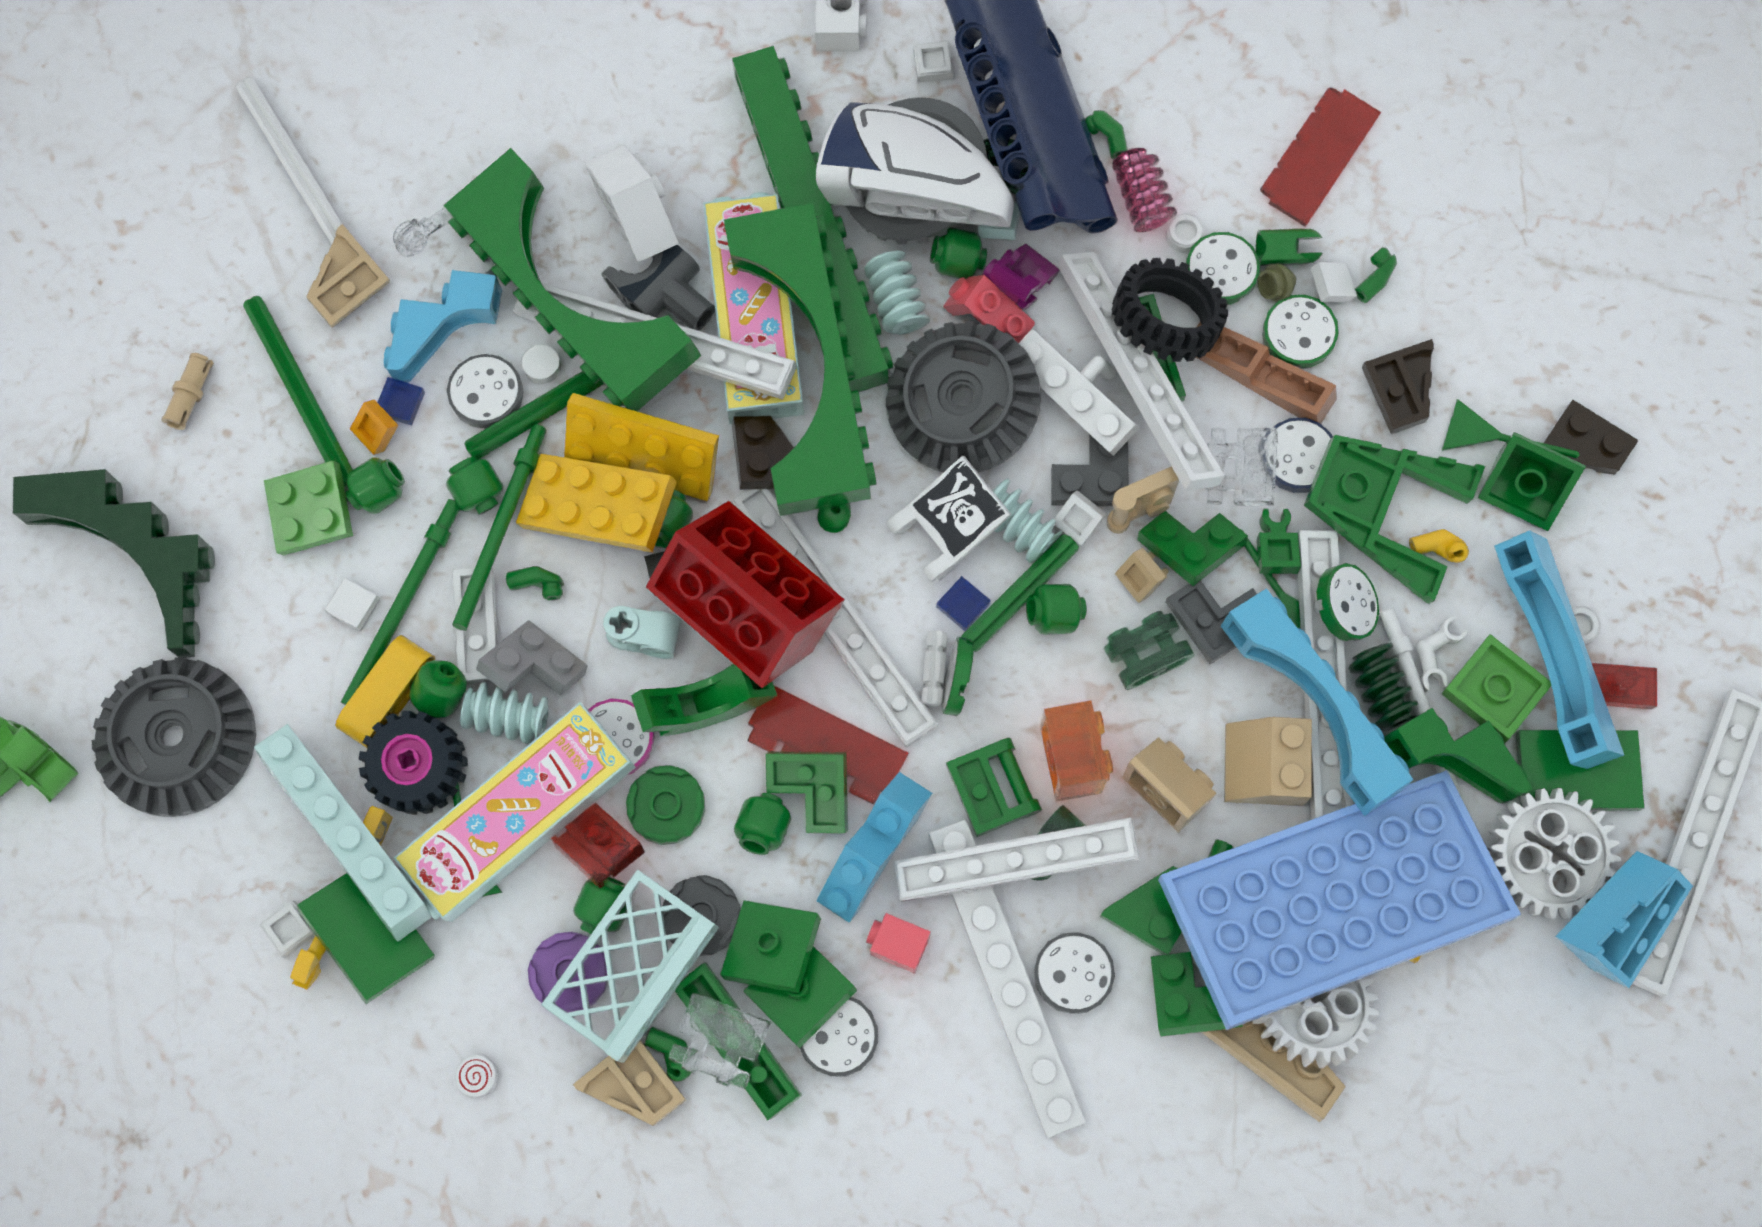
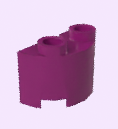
M1025 243L1015 251L1008 249L999 261L994 258L986 266L982 275L990 279L999 290L1016 305L1025 310L1037 300V297L1033 295L1034 291L1038 292L1046 283L1050 285L1060 269Z

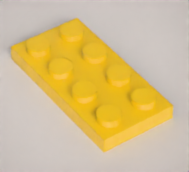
M572 393L567 402L565 458L671 475L677 481L674 490L697 499L709 500L713 491L719 435Z
M540 454L516 523L523 529L653 553L677 481L671 475Z

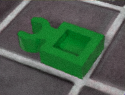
M1263 509L1259 524L1264 532H1259L1256 539L1259 574H1298L1301 568L1298 533H1286L1291 521V513L1288 509H1283L1280 518L1281 522L1272 521L1269 517V509Z

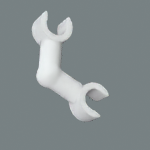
M1457 616L1447 618L1440 625L1437 632L1426 639L1420 640L1416 645V651L1419 655L1423 671L1420 680L1425 693L1430 689L1428 683L1429 676H1433L1438 680L1441 691L1447 687L1448 678L1442 670L1438 669L1434 652L1447 643L1455 644L1460 642L1467 635L1468 631H1464L1458 636L1449 633L1448 625Z

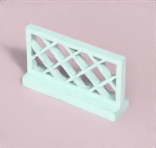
M637 869L541 1005L604 1050L614 1060L625 1063L719 927ZM642 882L653 890L656 908L633 912L631 895ZM660 896L673 905L661 906ZM626 904L627 913L619 914L621 909ZM680 909L691 917V920L682 932L666 935L663 912ZM657 913L660 936L638 940L634 917ZM628 919L632 942L609 946L607 929L611 923ZM602 938L603 947L594 948ZM677 939L668 951L667 941ZM661 942L664 958L657 967L642 969L639 946ZM633 947L636 970L614 974L610 951ZM604 952L608 976L585 980L584 961L589 955ZM578 971L579 981L570 982ZM653 973L644 984L643 975ZM637 976L639 993L634 1001L618 1003L615 980ZM609 981L612 1005L590 1008L586 985ZM580 986L583 1010L567 1013L555 1004L565 989ZM629 1007L620 1019L619 1009ZM613 1010L615 1027L607 1039L604 1040L593 1032L591 1014ZM584 1015L586 1026L574 1017Z

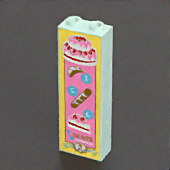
M758 192L746 198L718 197L712 200V202H704L718 336L794 360L797 364L783 400L724 381L729 422L732 424L733 416H771L775 419L804 415L790 298L776 286L762 278L733 269L724 225V219L779 209L777 194L769 195L768 193Z
M579 702L394 857V860L401 867L399 871L411 887L414 888L416 886L425 897L422 901L429 914L435 920L441 917L443 920L453 922L635 769L636 766L590 711Z

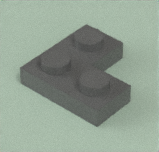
M1089 434V465L1052 464L1051 505H1064L1070 496L1078 490L1096 506H1113L1112 501L1116 491L1129 485L1128 441L1113 456Z
M1200 581L1195 586L1188 584L1169 596L1165 603L1209 664H1212L1236 648L1221 628V624L1231 610L1257 595V593L1252 588L1223 608H1220Z

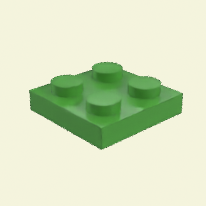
M329 461L264 480L276 553L284 556L353 536L340 463Z
M1489 634L1441 694L1481 725L1489 720L1494 729L1501 734L1505 744L1549 690L1551 682Z

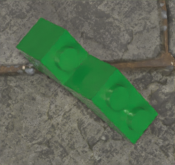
M1430 708L1384 736L1385 743L1395 755L1400 756L1406 762L1409 769L1423 764L1443 767L1498 803H1506L1533 789L1524 769L1517 764L1505 746L1503 737L1494 729L1489 720L1453 740L1445 722L1438 717L1433 708Z

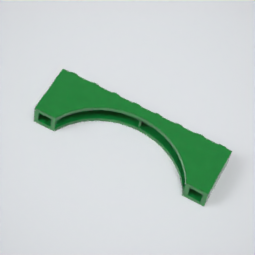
M510 148L443 205L452 216L448 223L462 239L468 235L473 240L469 246L483 262L488 258L491 259L495 264L491 271L504 286L511 282L517 288L512 294L526 310L533 306L539 312L534 318L549 335L554 330L560 335L561 339L557 343L571 359L576 355L581 358L584 363L580 366V369L594 384L601 380L607 387L602 393L613 405L620 407L623 405L627 409L639 411L702 355L693 341L669 315L641 322L620 323L603 321L585 316L566 307L545 290L535 268L531 245L534 214L544 187L529 166Z
M813 203L724 219L733 269L762 278L785 293L807 317L816 333L824 357L823 389L815 416L806 433L794 449L770 468L780 516L871 499L870 486L877 485L873 462L865 463L863 450L869 449L866 427H858L855 414L862 413L858 390H850L848 378L855 377L851 354L843 355L841 343L848 342L844 319L836 320L834 308L841 307L837 284L829 285L827 273L834 272L830 249L822 250L820 239L827 238L823 215L816 216Z

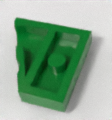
M1172 866L1104 909L1100 917L1162 955L1169 954L1182 931L1158 879L1162 874L1178 868Z

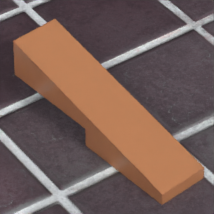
M1226 327L1223 328L1210 352H1207L1204 357L1199 359L1298 418H1308L1321 424L1337 400L1335 384L1270 355L1269 347Z

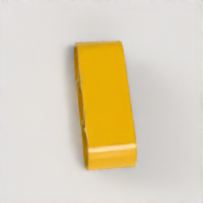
M403 635L396 637L340 712L336 720V728L368 748V745L362 743L365 736L368 735L373 738L376 731L372 727L377 722L385 725L388 723L386 716L393 713L397 716L400 714L410 700V688L418 670L424 663L435 660V656Z

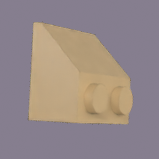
M1267 717L1226 723L1224 802L1304 806L1311 798L1312 719Z
M1158 737L1128 763L1122 778L1179 833L1214 798L1216 792L1212 789L1214 786L1213 782L1204 772L1199 769L1193 771L1183 761L1185 756L1174 743L1168 741L1165 744Z

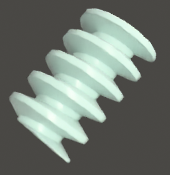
M897 250L873 257L866 264L864 271L866 277L870 279L869 287L874 292L873 300L878 305V315L883 319V329L888 333L902 335L926 326L930 322V318L926 314L918 315L925 310L926 306L922 301H915L921 296V291L918 288H910L917 282L916 276L907 274L912 270V264L909 261H901L906 255L905 251Z
M1007 478L992 491L1012 515L994 532L998 533L1005 530L1003 540L1008 543L1017 539L1014 546L1015 550L1021 553L1028 549L1026 560L1029 563H1033L1061 536L1063 530L1056 534L1052 533L1056 523L1054 519L1044 524L1040 522L1045 512L1043 509L1031 514L1029 512L1033 503L1031 498L1020 504L1018 499L1022 492L1021 489H1017L1010 494L1006 492L1011 482Z
M482 682L477 692L473 691L472 687L467 690L462 704L460 724L463 729H470L475 725V729L480 733H484L490 728L491 734L496 737L501 736L505 731V735L509 740H515L520 735L521 741L529 744L534 738L536 739L545 731L548 719V698L543 696L539 704L534 706L533 695L528 693L521 703L518 702L517 690L513 689L508 698L505 699L503 698V690L498 686L492 695H488V684Z

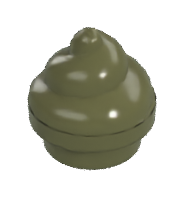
M1282 264L1269 265L1258 276L1259 292L1265 299L1275 302L1291 296L1294 290L1296 276Z

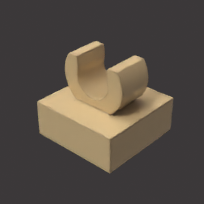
M1143 547L1132 553L1115 573L1138 603L1147 599L1167 578L1166 575L1169 572L1167 568L1161 570L1153 560L1156 555L1152 552L1147 553Z

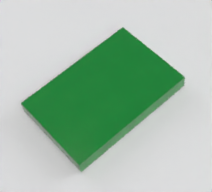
M1559 730L1517 731L1518 764L1524 769L1526 777L1533 787L1527 793L1535 799L1536 790L1546 789L1550 797L1552 789L1562 788L1564 798L1569 792H1578V804L1583 800H1593L1590 810L1641 811L1645 807L1638 730H1616L1624 756L1589 769L1570 764Z
M347 873L297 904V910L365 1004H368L434 959V953L416 929L397 942Z

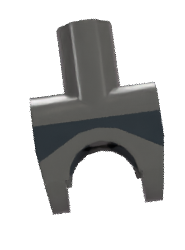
M678 245L651 256L653 258L652 263L643 272L631 274L622 270L617 271L611 266H608L602 272V277L606 284L630 310L656 317L665 308L687 327L697 331L701 330L710 321L715 312V306L688 284L700 271V267Z

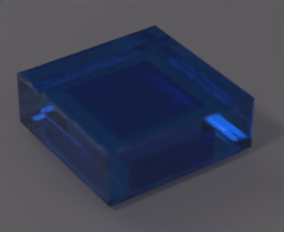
M387 377L377 403L393 420L412 426L425 391L423 387Z
M961 576L936 603V608L962 630L966 631L990 605L991 600Z

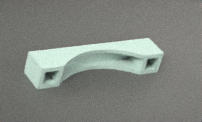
M288 724L254 746L265 767L319 834L397 942L431 918L424 902Z

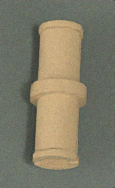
M199 353L190 354L180 381H175L172 391L174 394L165 414L162 416L161 421L167 423L166 425L177 430L185 429L195 402L201 401L204 394L201 389L210 368L214 364L212 360H208V357Z

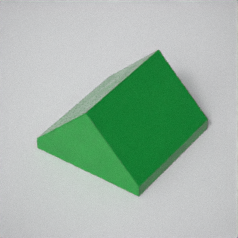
M1513 432L1500 449L1478 498L1549 531L1586 465Z

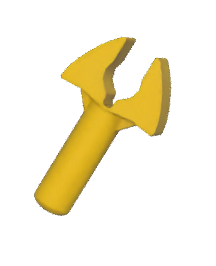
M316 935L307 951L304 949L300 950L290 976L294 980L293 985L306 990L321 973L319 962L326 951Z

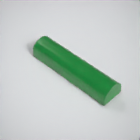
M704 962L688 974L675 990L676 994L765 1118L771 1120L796 1102L802 1096L801 1092L710 966Z

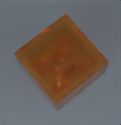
M1092 700L1044 709L1040 722V731L1055 802L1101 794L1107 781L1110 780L1109 774L1113 773L1109 749L1102 750L1101 735L1105 734L1101 712H1094Z

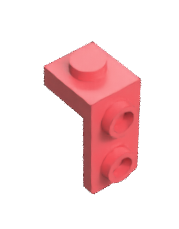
M985 275L958 279L951 286L948 292L950 297L943 306L952 316L971 314L982 325H993L998 330L1010 334L1018 343L1035 324L1021 308L999 290Z

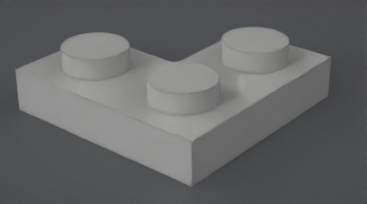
M528 620L481 657L476 670L505 693L531 672L559 695H562L585 675L588 665Z

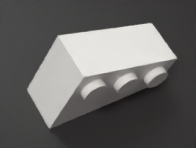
M624 144L585 162L599 197L613 221L618 220L623 228L621 234L626 242L629 241L638 263L679 244L660 199L666 196L658 177L656 175L653 176L647 164L644 165L638 153L633 155Z

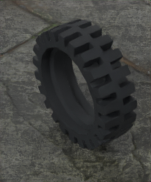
M1152 258L1151 262L1144 259L1138 265L1135 263L1127 270L1112 302V315H1115L1114 322L1116 326H1122L1120 333L1124 337L1132 336L1130 343L1136 348L1140 344L1144 345L1143 352L1151 355L1153 350L1158 352L1157 358L1166 360L1168 355H1171L1172 362H1181L1183 357L1187 362L1194 361L1196 356L1199 359L1204 357L1215 345L1227 321L1228 309L1226 307L1228 304L1226 298H1221L1223 292L1219 287L1212 288L1214 281L1210 277L1202 279V271L1197 268L1193 272L1189 271V264L1181 262L1178 267L1175 266L1174 259L1167 258L1164 264L1160 258ZM1143 292H1160L1174 296L1187 304L1198 315L1202 325L1196 328H1181L1165 323L1153 316L1141 304L1138 294Z

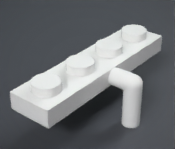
M1033 328L1019 342L1035 366L1041 389L1113 456L1140 428L1091 383L1098 375L1107 381L1115 377V368L1104 357H1094L1079 372Z

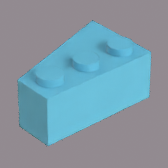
M1636 851L1556 937L1588 968L1630 988L1693 885L1678 869Z

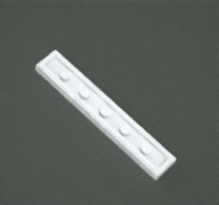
M1125 818L894 861L900 901L904 902L1139 859L1132 818Z

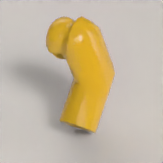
M1445 529L1409 538L1410 549L1420 554L1433 551L1444 559L1456 563L1465 561L1469 555L1466 543Z

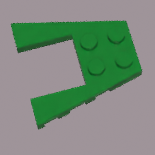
M1334 435L1329 440L1304 506L1424 602L1430 604L1436 599L1448 566L1378 534L1395 489L1403 473L1467 504L1474 498L1485 466L1456 463V459L1441 456L1432 458L1418 455L1417 451L1407 449L1398 451L1384 448L1382 444Z

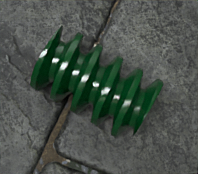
M1384 643L1360 652L1352 658L1355 661L1348 668L1351 674H1362L1356 679L1355 685L1357 688H1368L1361 695V699L1364 703L1375 702L1368 708L1367 713L1370 717H1381L1374 723L1381 731L1400 727L1419 716L1410 714V711L1419 704L1418 701L1404 700V696L1413 690L1412 687L1398 686L1397 684L1406 676L1405 671L1392 672L1391 670L1400 661L1399 657L1386 658L1385 656L1394 647L1393 643Z

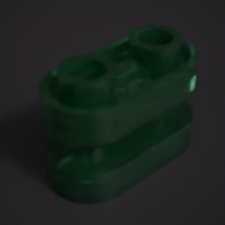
M1162 611L1154 612L1141 621L1143 625L1131 631L1124 627L1107 637L1109 643L1103 649L1110 662L1116 663L1123 660L1127 667L1118 675L1125 690H1130L1183 665L1194 657L1195 654L1187 640L1175 643L1171 637L1180 629L1172 613L1164 615ZM1158 644L1161 651L1140 660L1138 652Z

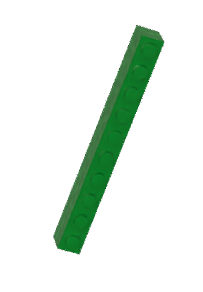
M774 46L732 58L734 76L775 194L778 196L780 208L813 203L815 215H823L827 238H821L820 240L822 250L830 249L834 272L827 273L829 285L837 284L841 307L834 308L836 320L844 319L848 342L841 343L843 355L851 354L855 377L848 378L850 390L861 392L887 384L889 379L888 369L893 368L892 358L887 346L880 347L877 336L882 335L878 318L875 313L870 315L868 313L865 303L870 302L865 282L863 280L857 282L854 270L858 269V264L852 248L846 249L842 238L847 237L843 220L840 215L834 217L831 209L833 204L828 203L818 188L816 168L819 153L818 151L812 153L808 142L813 141L807 120L800 121L797 111L801 110V104L796 89L789 90L786 80L790 79V73L784 57L778 59Z

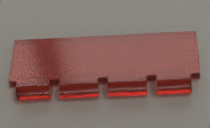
M1327 88L1315 106V112L1309 115L1297 133V140L1291 142L1278 161L1277 166L1279 168L1272 170L1260 188L1262 194L1271 199L1268 204L1305 227L1381 114L1379 110L1345 89L1341 93L1335 88Z
M774 686L777 696L757 707L748 722V726L753 728L748 737V742L768 752L775 751L779 741L784 743L781 751L847 752V779L849 776L854 778L849 793L874 804L880 792L900 772L909 753Z

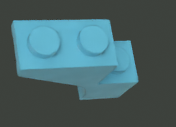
M452 270L450 282L445 283L443 286L442 304L400 300L399 310L394 312L391 318V333L394 334L391 347L387 346L384 353V367L395 383H409L455 330L476 323L496 324L502 296V288L496 275Z
M899 772L879 795L866 822L845 845L816 901L850 923L891 857L918 821L933 793Z

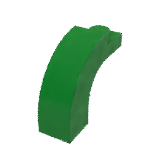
M733 664L704 680L679 687L641 689L631 695L642 731H659L660 736H669L702 729L732 719L775 698L777 693L773 682L761 688Z

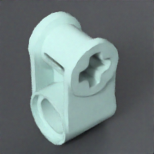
M616 606L606 613L603 626L608 642L614 648L643 653L656 658L670 659L674 657L681 618L663 611H647L626 606ZM622 623H628L629 628H624L623 634L616 632V628H620Z

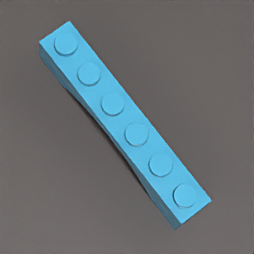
M1529 530L1495 545L1494 547L1506 581L1516 596L1542 653L1554 694L1557 728L1570 764L1589 769L1624 756L1548 540Z
M1266 588L1228 613L1221 624V628L1243 657L1261 662L1283 673L1300 686L1318 706L1328 722L1336 742L1340 762V784L1364 816L1400 793L1414 780L1409 774L1406 762L1400 756L1395 755L1385 743L1382 731L1365 717L1360 710L1356 697L1351 692L1345 691L1338 682L1332 666L1318 656L1311 646L1308 635L1305 631L1295 626L1288 617L1286 607L1280 599L1273 597Z

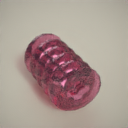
M1133 148L1125 151L1112 162V169L1117 173L1116 180L1121 186V195L1126 199L1125 207L1130 212L1129 219L1135 225V232L1154 230L1163 226L1177 215V209L1168 206L1173 200L1172 195L1163 193L1168 189V183L1165 180H1159L1163 176L1164 171L1161 167H1155L1160 159L1156 154L1147 155L1145 148Z

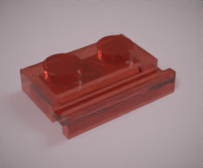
M594 803L565 826L566 832L561 836L557 837L554 835L551 838L556 849L599 889L604 886L603 881L610 875L613 877L617 876L645 853L641 843L597 803Z

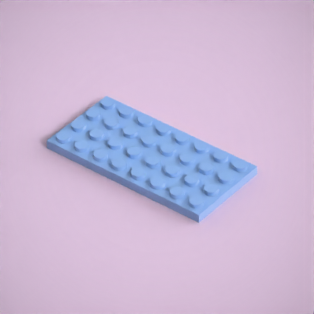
M1447 770L1409 784L1400 793L1366 816L1363 815L1356 804L1164 873L1158 879L1226 1030L1507 923L1521 915Z

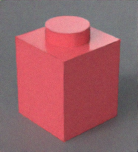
M885 913L882 922L874 921L866 943L872 945L870 949L871 956L915 974L930 939L931 931Z

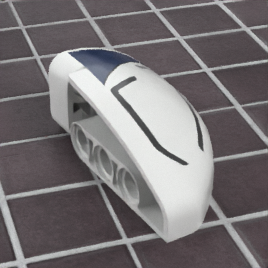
M846 102L834 116L825 135L817 162L816 181L818 188L828 203L855 207L865 206L868 211L881 216L1010 228L1014 200L1009 188L985 155L965 137L946 124L927 115L902 107Z

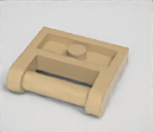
M1172 466L1116 491L1112 501L1114 510L1109 513L1107 518V527L1111 532L1116 534L1123 533L1128 529L1130 521L1148 514L1149 518H1152L1169 509V504L1172 502L1179 483V479Z

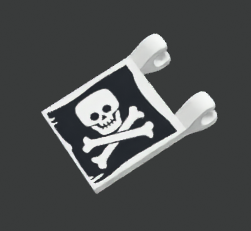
M961 456L913 501L890 517L886 525L892 533L903 534L911 528L916 520L921 524L943 552L942 555L931 561L923 570L929 580L939 581L1012 514L966 457Z

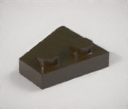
M1432 339L1366 361L1362 366V370L1391 434L1425 423L1429 418V389L1432 382V372H1430L1431 354L1434 351Z
M1572 400L1543 443L1578 451L1579 457L1571 459L1586 465L1585 469L1589 468L1598 473L1615 475L1639 440L1575 400Z
M733 416L732 431L739 489H774L770 468L781 461L794 447L771 416Z

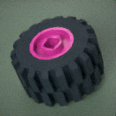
M402 711L401 717L393 713L386 716L388 723L385 725L377 722L372 727L376 734L373 738L368 735L365 736L362 743L368 745L366 752L360 751L358 760L365 763V767L359 768L360 777L367 779V782L364 784L367 791L374 794V798L380 803L397 811L417 815V812L424 814L432 813V807L443 808L449 804L446 798L449 795L454 797L460 791L455 787L458 781L465 782L466 774L462 772V767L468 766V758L462 755V751L466 749L463 742L456 738L458 736L457 733L437 718L420 711L418 714L412 711Z

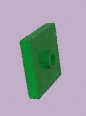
M744 900L720 975L724 980L799 993L821 917L815 912Z
M813 946L799 993L749 985L743 992L800 1049L857 989Z

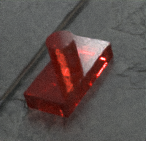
M1592 663L1607 706L1654 709L1657 707V668Z

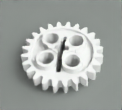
M1562 788L1552 789L1550 797L1546 789L1536 790L1535 799L1529 793L1520 796L1522 806L1516 802L1507 804L1511 816L1506 814L1497 815L1496 818L1503 825V828L1490 829L1489 833L1498 839V844L1488 845L1487 849L1497 853V859L1493 861L1500 868V874L1504 882L1506 881L1508 884L1507 888L1511 896L1518 895L1515 900L1518 908H1523L1530 903V915H1539L1542 909H1544L1546 919H1555L1558 911L1562 918H1572V907L1578 913L1586 905L1585 901L1589 902L1596 892L1606 884L1604 880L1611 878L1616 873L1609 866L1610 863L1621 861V857L1611 854L1610 848L1619 845L1620 841L1608 840L1607 834L1615 826L1614 824L1601 825L1600 821L1606 812L1601 810L1591 813L1590 809L1593 804L1591 799L1583 800L1578 804V792L1576 791L1569 792L1565 798ZM1545 815L1550 816L1554 822V831L1550 836L1546 835L1541 828V821ZM1525 831H1528L1539 844L1525 838ZM1579 838L1583 839L1588 849L1583 859L1579 858L1575 852V843ZM1556 846L1554 853L1565 861H1551L1553 853L1545 847ZM1524 847L1533 856L1532 865L1528 869L1524 868L1519 861V854ZM1570 864L1577 865L1579 868H1581L1583 870V874L1580 876L1578 872L1570 866ZM1557 871H1560L1566 879V886L1562 892L1557 891L1553 885V877Z
M1359 979L1252 1020L1253 1024H1265L1267 1028L1261 1034V1038L1273 1036L1276 1039L1273 1051H1277L1283 1046L1288 1049V1061H1291L1300 1054L1304 1067H1307L1316 1059L1319 1068L1323 1069L1330 1063V1060L1335 1066H1338L1346 1058L1352 1059L1359 1053L1358 1049H1362L1370 1042L1367 1036L1377 1029L1370 1021L1379 1016L1380 1012L1369 1005L1373 1004L1379 997L1376 994L1367 993L1366 988L1374 982L1373 979ZM1335 1001L1344 1007L1346 1014L1338 1010ZM1305 1022L1314 1026L1317 1035L1307 1029Z

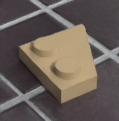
M343 224L337 228L336 236L329 252L325 255L318 276L313 281L306 296L307 300L331 328L390 283L389 278Z
M641 1040L625 1063L617 1062L612 1057L607 1056L573 1084L576 1090L652 1126L658 1124L686 1101V1098Z

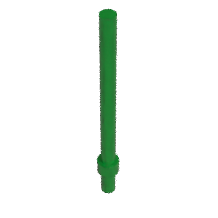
M534 424L532 426L524 448H520L513 462L516 468L453 620L452 626L456 629L466 631L529 474L533 473L540 457L538 452L547 432L546 428L541 425Z
M448 499L436 523L430 524L424 535L426 542L340 703L347 704L385 652L440 547L445 548L451 536L449 530L460 511L454 500Z

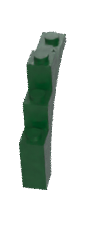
M106 469L13 477V514L25 524L58 525L83 530L112 542L128 553L141 567L156 593L164 617L167 649L177 657H195V645L200 642V629L195 621V607L199 606L200 594L198 586L194 583L210 582V569H213L215 566V556L211 546L198 534L164 537L168 536L169 533L166 514L152 502L122 504L123 489L121 483Z

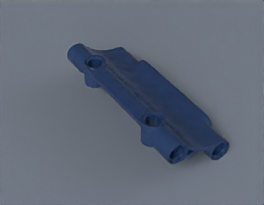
M945 0L956 31L955 45L1001 175L1005 181L1020 190L1016 193L1015 200L1026 230L1036 231L1059 222L1075 223L1088 233H1099L1113 227L1117 223L1118 218L1105 186L1109 182L1108 176L1099 159L1064 64L1060 45L1052 30L1047 27L1038 1ZM981 38L979 45L974 48L976 41ZM993 70L992 75L985 80L986 75ZM1005 102L1002 110L996 113L998 106ZM1016 134V139L1008 146L1009 139ZM1028 166L1026 175L1019 179L1021 171Z

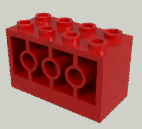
M730 501L677 530L646 585L649 591L761 688L813 652L845 601L843 597Z

